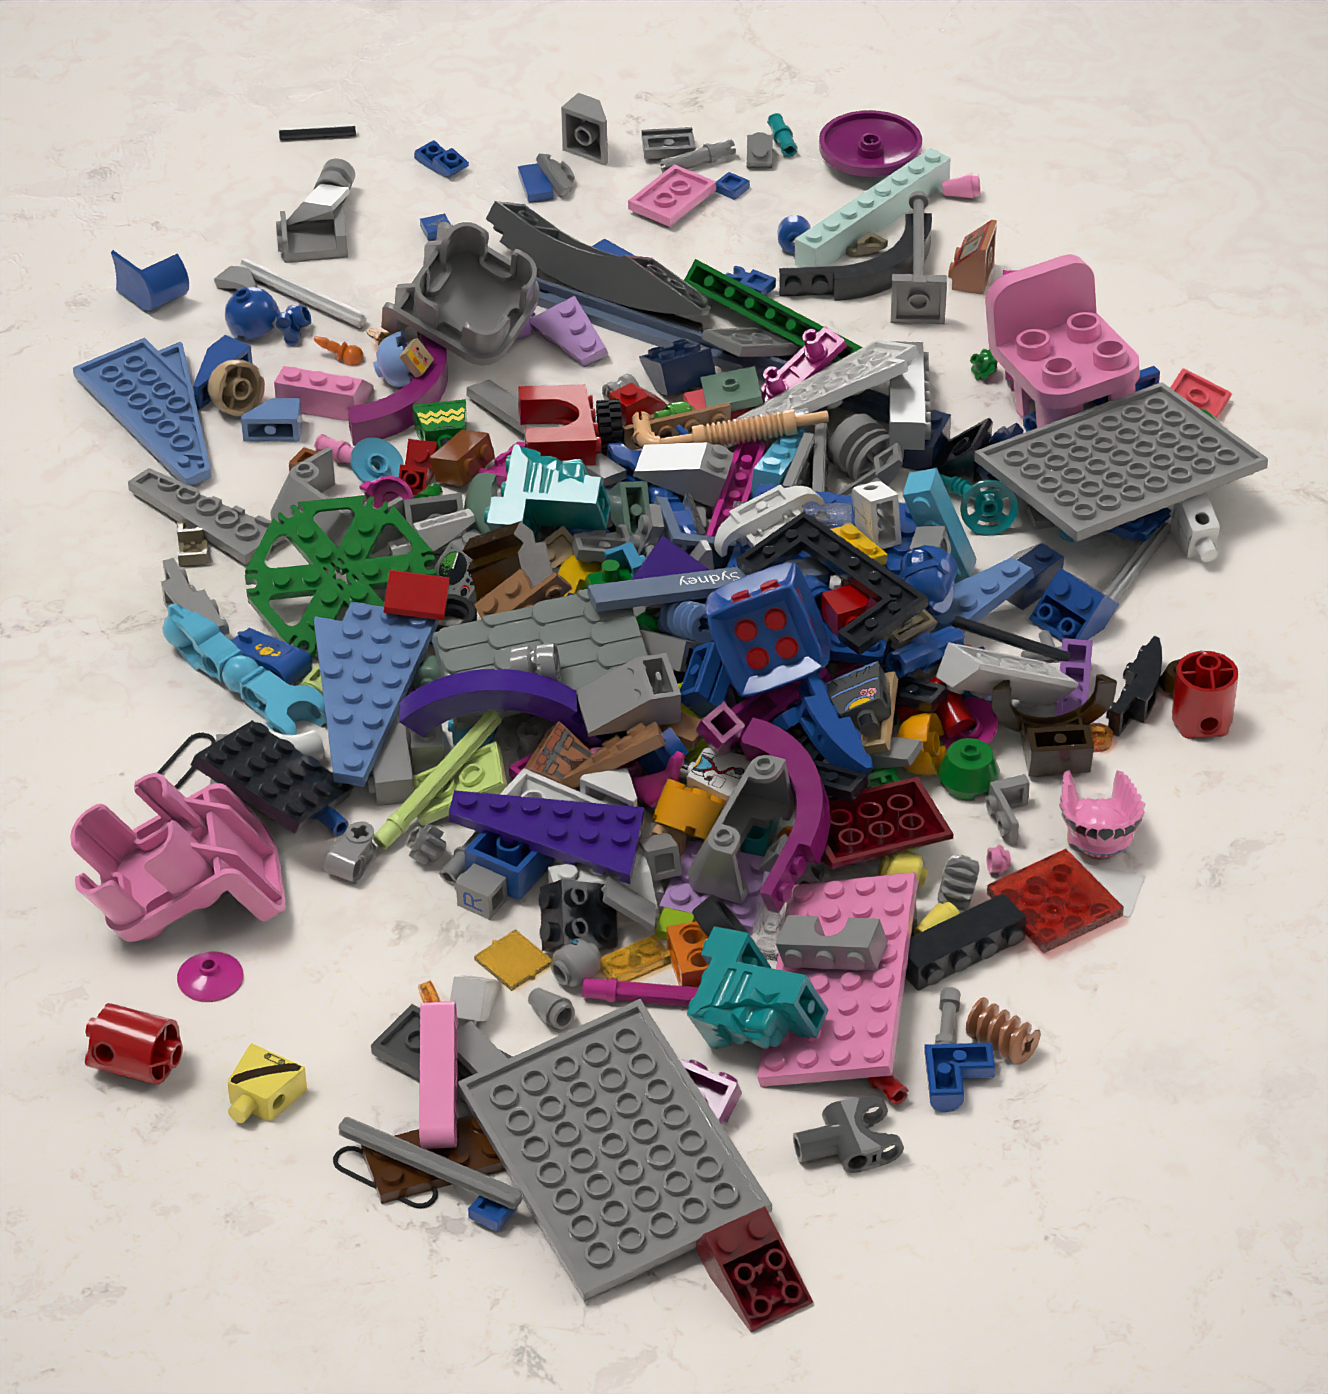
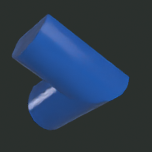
M992 1043L924 1044L929 1100L932 1108L937 1111L950 1112L962 1106L964 1101L962 1079L995 1077Z

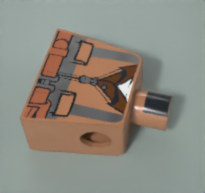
M557 722L547 730L525 769L563 785L561 782L562 778L590 758L593 753L562 723Z

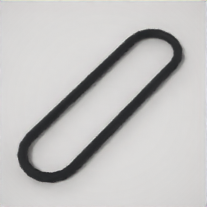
M204 732L191 735L157 773L162 774L193 739L205 737L210 739L212 745L216 742L215 738L209 733ZM192 766L174 787L178 789L196 768Z
M356 1146L340 1148L333 1156L335 1168L376 1189L374 1182L342 1167L338 1163V1158L342 1153L355 1151L362 1154V1148ZM432 1187L433 1196L424 1203H415L402 1196L397 1197V1200L414 1208H426L436 1201L438 1190L436 1187Z

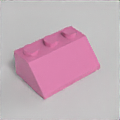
M283 366L274 381L275 398H300L301 413L348 421L347 407L366 404L374 390V385L363 379Z

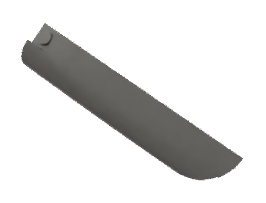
M494 201L486 217V220L494 225L493 229L503 235L499 241L513 252L515 249L523 251L534 260L536 268L582 292L628 307L661 313L707 315L711 309V306L707 305L709 301L704 295L655 259L624 254L621 257L589 246L564 233L525 204Z

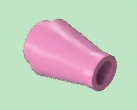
M969 173L942 181L943 196L974 199L975 196L981 195L979 174L973 175Z

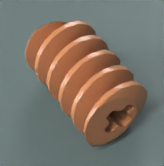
M985 997L980 998L968 1015L966 1021L967 1036L977 1039L979 1043H992L994 1052L999 1051L1001 1056L1010 1058V1061L1015 1064H1022L1027 1061L1038 1046L1041 1036L1040 1030H1035L1031 1033L1032 1025L1029 1022L1021 1025V1018L1017 1015L1010 1019V1012L1004 1009L999 1013V1005L993 1003L988 1007L989 1000Z

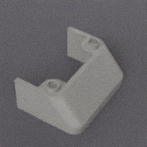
M330 447L295 465L290 470L270 511L271 521L275 518L279 523L278 513L280 512L286 518L293 517L290 506L294 504L298 507V502L329 499L322 492L335 485L333 453ZM399 496L388 503V513L393 505L405 518L404 499ZM346 509L319 512L313 519L338 548L355 515L351 510ZM392 525L385 526L371 555L388 546L387 542L400 539L403 535L396 527Z

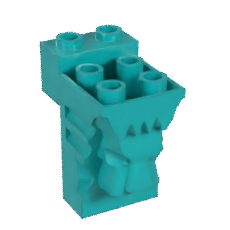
M513 444L512 455H508L506 459V472L508 475L506 482L503 481L501 485V497L492 496L490 507H486L484 512V523L488 525L490 531L519 521L533 531L534 538L537 526H564L565 528L606 531L611 503L601 477L588 475L581 459L560 461L556 457L541 456V453L536 450Z
M714 926L709 938L703 944L701 954L708 964V968L702 974L701 984L695 997L691 999L687 1016L709 1047L717 1049L718 1047H728L731 1042L743 1044L745 1041H748L758 1047L767 1049L769 1046H779L787 1032L803 1038L805 1036L817 1038L829 1009L808 977L803 974L772 969L749 933Z

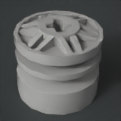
M855 414L838 425L831 435L827 450L828 457L833 464L856 481L875 469L874 457L889 448V432L867 414ZM901 449L902 461H903V458H904V449Z

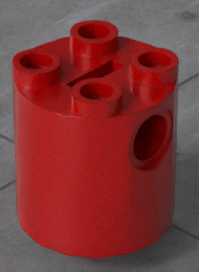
M1196 651L1182 657L1177 664L1172 703V720L1176 727L1180 729V734L1184 738L1222 737L1229 733L1234 715L1238 668L1234 661L1224 654L1214 651Z
M107 1003L97 1018L91 1017L86 1025L85 1034L86 1037H89L88 1051L85 1056V1065L87 1067L159 1085L165 1081L172 1068L178 1066L182 1058L183 1045L176 1020Z

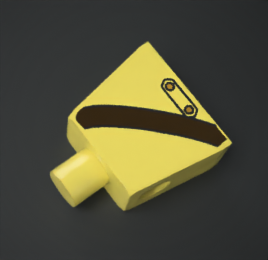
M251 1043L228 1080L229 1099L232 1104L228 1109L230 1117L238 1123H244L251 1114L265 1121L273 1120L307 1091L305 1067Z

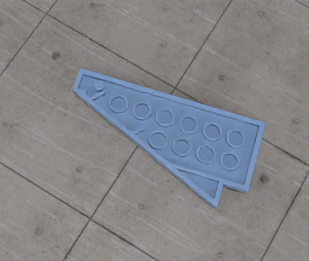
M142 338L73 367L74 377L181 483L193 486L211 478L209 460L184 347L181 341L158 351L146 338Z
M351 602L342 621L321 617L314 618L334 782L365 786L399 712L400 701L405 698L432 640L433 633L437 629L438 620L383 613L384 607L357 602Z

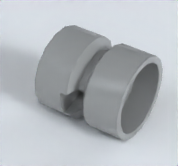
M334 158L328 160L321 171L314 190L320 184L346 187L350 190L356 177L353 166L343 159ZM346 198L339 205H342Z
M555 642L538 644L535 650H532L530 646L511 648V670L535 673L558 682L561 681L560 658Z

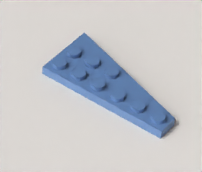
M1011 557L954 584V597L947 612L935 616V620L938 623L930 632V635L945 627L952 626L956 615L979 622L1034 578L1032 568ZM889 648L888 651H887L886 656H887L890 652L895 651V650H894L893 648Z

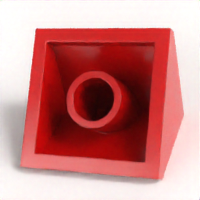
M389 570L383 613L444 621L450 578Z

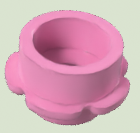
M997 845L996 848H988L986 855L988 872L998 873L999 876H1002L1005 870L1010 869V852L1008 850L1004 851L1003 846Z

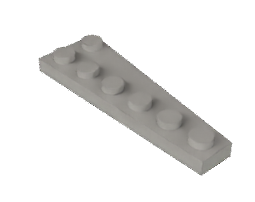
M150 468L128 481L129 491L176 521L186 522L187 528H202L206 540L245 565L251 561L271 523V520L258 515L254 518L245 514V509L235 505L233 508L222 504V499L218 497L203 496L200 494L199 489L183 484ZM281 536L277 538L273 546L287 537Z

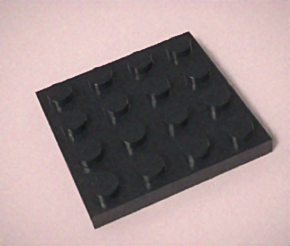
M253 720L195 754L190 764L215 782L226 785L238 797L294 834L347 799L354 788L351 784L334 782L333 772L320 765L316 758L303 754L290 741L280 739L271 733L264 724L254 722Z

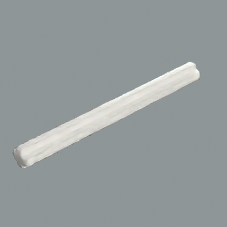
M248 259L241 260L239 266L249 268L254 280L358 328H362L367 321V316L363 312Z

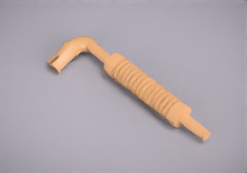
M794 409L782 411L781 414L776 412V415L773 412L770 416L766 413L765 417L762 414L760 417L755 415L754 419L752 416H749V419L744 417L743 420L739 418L738 422L736 419H733V422L731 420H728L727 423L722 421V424L717 422L716 425L713 422L711 426L709 423L706 426L703 424L691 426V434L660 439V436H655V433L651 431L648 413L641 412L642 420H639L638 412L632 416L634 427L633 440L641 448L644 445L703 442L722 446L724 444L729 446L730 443L734 445L735 442L737 444H740V442L744 444L746 440L750 443L751 439L756 442V439L761 441L762 437L764 440H767V437L772 439L773 436L777 438L778 434L780 437H783L784 434L786 436L797 435V427L829 422L828 411L795 416Z

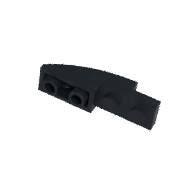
M1153 636L1147 645H1142L1134 662H1129L1123 672V679L1126 681L1120 698L1113 702L1106 712V719L1109 720L1107 733L1119 737L1132 719L1144 723L1150 715L1158 696L1161 677L1162 646L1159 637Z

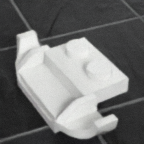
M780 484L729 511L730 516L720 525L716 533L715 551L721 557L727 555V548L734 540H737L742 547L748 544L752 548L802 513V505L811 501L816 502L819 506L825 503L821 496L809 487L791 486L783 488Z

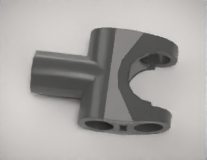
M878 1096L854 1097L833 1102L826 1106L822 1112V1118L826 1126L793 1133V1144L799 1162L802 1163L838 1155L843 1169L850 1173L874 1169L895 1161L903 1153L904 1145L898 1135L877 1133L868 1129L873 1127V1124L883 1120L888 1113L885 1101ZM873 1107H879L874 1112L866 1113ZM895 1145L891 1150L883 1152L886 1148Z

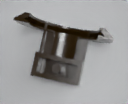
M1096 674L1095 687L1090 698L1077 709L1054 717H1035L1018 711L1010 702L1012 692L1010 680H1003L993 687L991 699L993 714L995 717L997 716L998 721L1002 725L1020 733L1028 776L1060 775L1070 770L1071 774L1091 772L1094 746L1089 724L1104 715L1112 705L1115 698L1117 680L1103 674Z

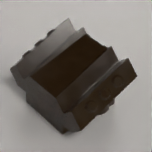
M521 521L469 538L462 550L472 559L466 571L471 574L477 602L520 569L527 573L533 587L553 573L546 542H535L533 531Z

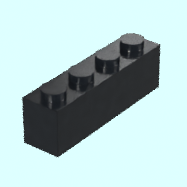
M1002 893L912 936L905 978L919 991L930 985L937 984L940 980L956 972H962L967 967L983 959H988L1010 946L1019 944L1025 939L1027 916Z

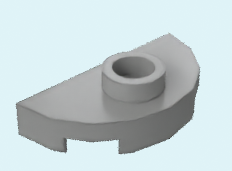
M539 153L536 158L537 163L559 196L567 195L571 191L575 180L571 168L564 161L559 163L551 159L550 154Z

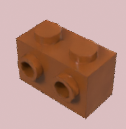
M461 430L430 457L436 482L453 484L457 487L468 484L478 473L479 469H485L495 458L490 435L485 432Z

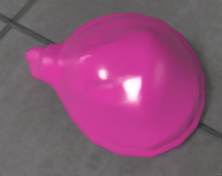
M394 476L381 477L374 481L367 480L359 486V489L366 495V500L371 496L374 497V507L376 509L382 507L385 501L389 503L399 496L404 500L413 498L408 484Z
M677 751L675 755L671 756L664 771L631 779L637 798L648 807L656 809L667 779L679 782L681 776L680 769L683 766L685 755Z

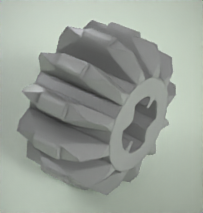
M955 854L948 858L938 892V903L950 902L961 911H965L969 907L980 871L978 861L972 860L968 856H958Z

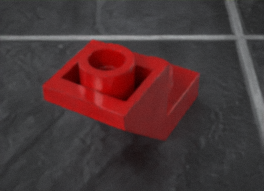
M408 439L405 465L400 464L398 478L408 484L413 495H417L431 483L434 472L430 457L437 451V442Z

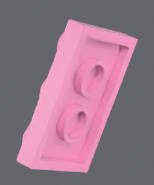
M674 164L629 199L628 210L671 227L716 191V181Z

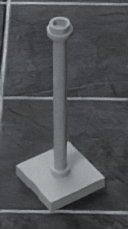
M915 191L909 197V206L913 209V275L892 274L890 323L945 324L947 275H924V209L928 206L929 200L923 191Z

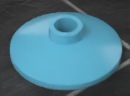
M374 437L359 441L353 448L350 457L351 467L362 483L386 476L399 477L400 464L404 465L401 454L392 444Z

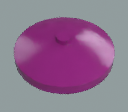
M877 110L854 111L832 119L822 128L819 135V151L822 158L830 166L841 172L862 177H882L891 175L921 155L922 135L915 124L897 114Z

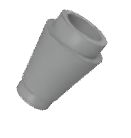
M535 988L529 994L528 1003L549 1027L564 1029L573 1021L575 1009L569 999L542 988Z

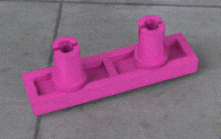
M827 326L823 327L819 332H816L814 329L805 331L802 336L805 346L780 370H777L774 366L765 369L763 376L766 383L760 388L763 403L822 371L847 347L845 340Z

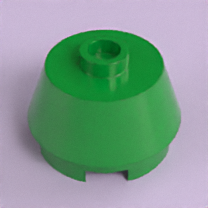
M966 738L950 745L938 766V776L941 784L943 783L949 789L950 796L960 800L973 801L976 795L986 792L989 795L990 782L999 780L1000 768L988 744L978 739Z

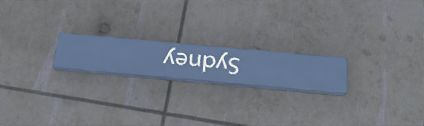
M814 557L785 562H796L804 576L811 574L823 583L829 582L828 570L823 563ZM738 567L595 584L588 585L587 595L596 612L708 598L710 593L720 587L745 577L747 574Z

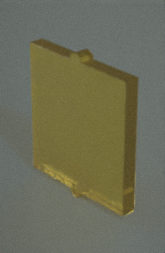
M516 929L498 941L493 940L492 945L474 955V960L497 980H501L500 982L510 991H513L528 980H534L537 974L550 967L552 963L550 957Z

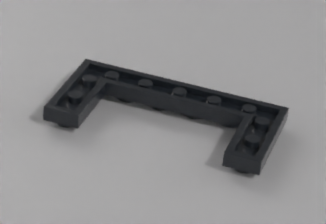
M805 511L736 558L737 567L747 575L783 564L804 550L878 602L838 631L839 641L858 655L866 652L929 606L927 596Z
M908 676L901 679L898 678L895 705L934 713L948 697L947 686ZM806 732L798 740L815 763L827 796L853 802L868 786L869 782L866 773L824 763L823 760L825 758L813 745Z

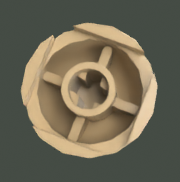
M227 360L218 365L212 371L208 380V392L213 404L219 410L236 417L242 416L253 407L256 408L261 403L265 391L264 377L260 376L259 368L244 360Z

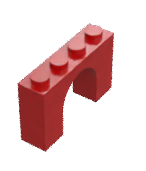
M586 384L518 386L520 425H564L561 427L525 428V448L536 450L541 453V456L556 457L560 461L581 459L585 466L596 465V454H601V437H598V423H596L595 408L593 409V396L587 394Z

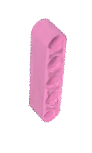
M456 1001L421 1003L419 1138L420 1146L423 1149L457 1147L458 1019Z

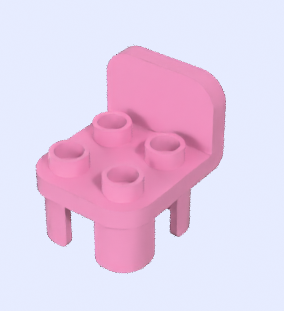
M1072 254L1063 255L1003 275L990 286L985 298L989 348L993 357L1014 380L1016 412L1020 417L1023 418L1030 414V398L1035 401L1037 428L1082 412L1083 404L1107 395L1109 402L1135 392V383L1140 378L1139 356L1097 313L1094 273L1080 257Z
M151 773L135 781L134 791L158 814L157 816L132 830L106 805L96 804L81 814L72 827L70 839L73 850L100 874L101 885L98 886L85 873H81L75 877L76 888L105 914V921L108 927L125 941L134 942L141 939H154L166 929L168 924L194 909H205L211 906L227 890L255 917L264 922L286 909V899L275 841L264 822L224 784H210L193 795L185 797L163 775Z

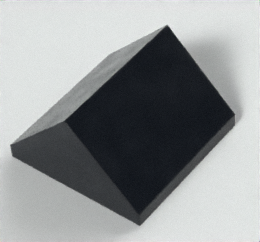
M987 418L951 438L934 468H937L938 472L951 478L957 476L968 480L973 486L979 476V473L975 470L978 464L975 462V451L987 447L992 438L993 421Z

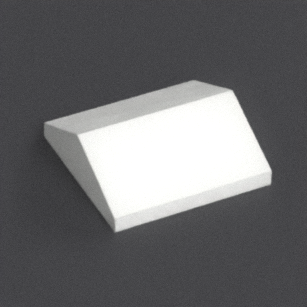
M320 184L299 205L286 222L288 225L333 211L351 192L346 187Z

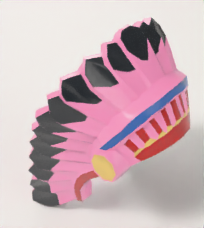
M1070 770L1063 772L1062 795L1060 796L1061 803L1059 806L1062 811L1061 815L1068 827L1067 842L1077 846L1085 855L1098 860L1109 859L1131 845L1133 833L1142 822L1146 803L1141 801L1142 796L1137 794V788L1134 787V783H1131V779L1124 772L1117 770L1111 798H1083L1080 800Z

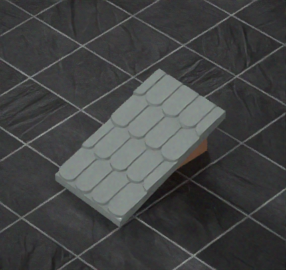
M588 589L579 590L574 595L541 601L531 607L483 616L482 620L444 627L439 632H434L432 637L441 677L479 669L511 670V648L530 646L532 650H535L538 644L555 642L560 658V682L574 690H578L636 657L648 655L641 638L633 607L596 612L587 595ZM488 710L472 712L453 718L455 730L474 726ZM492 710L500 718L523 713L514 710Z

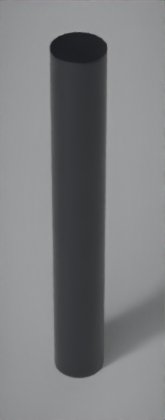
M355 125L279 130L280 140L356 136Z

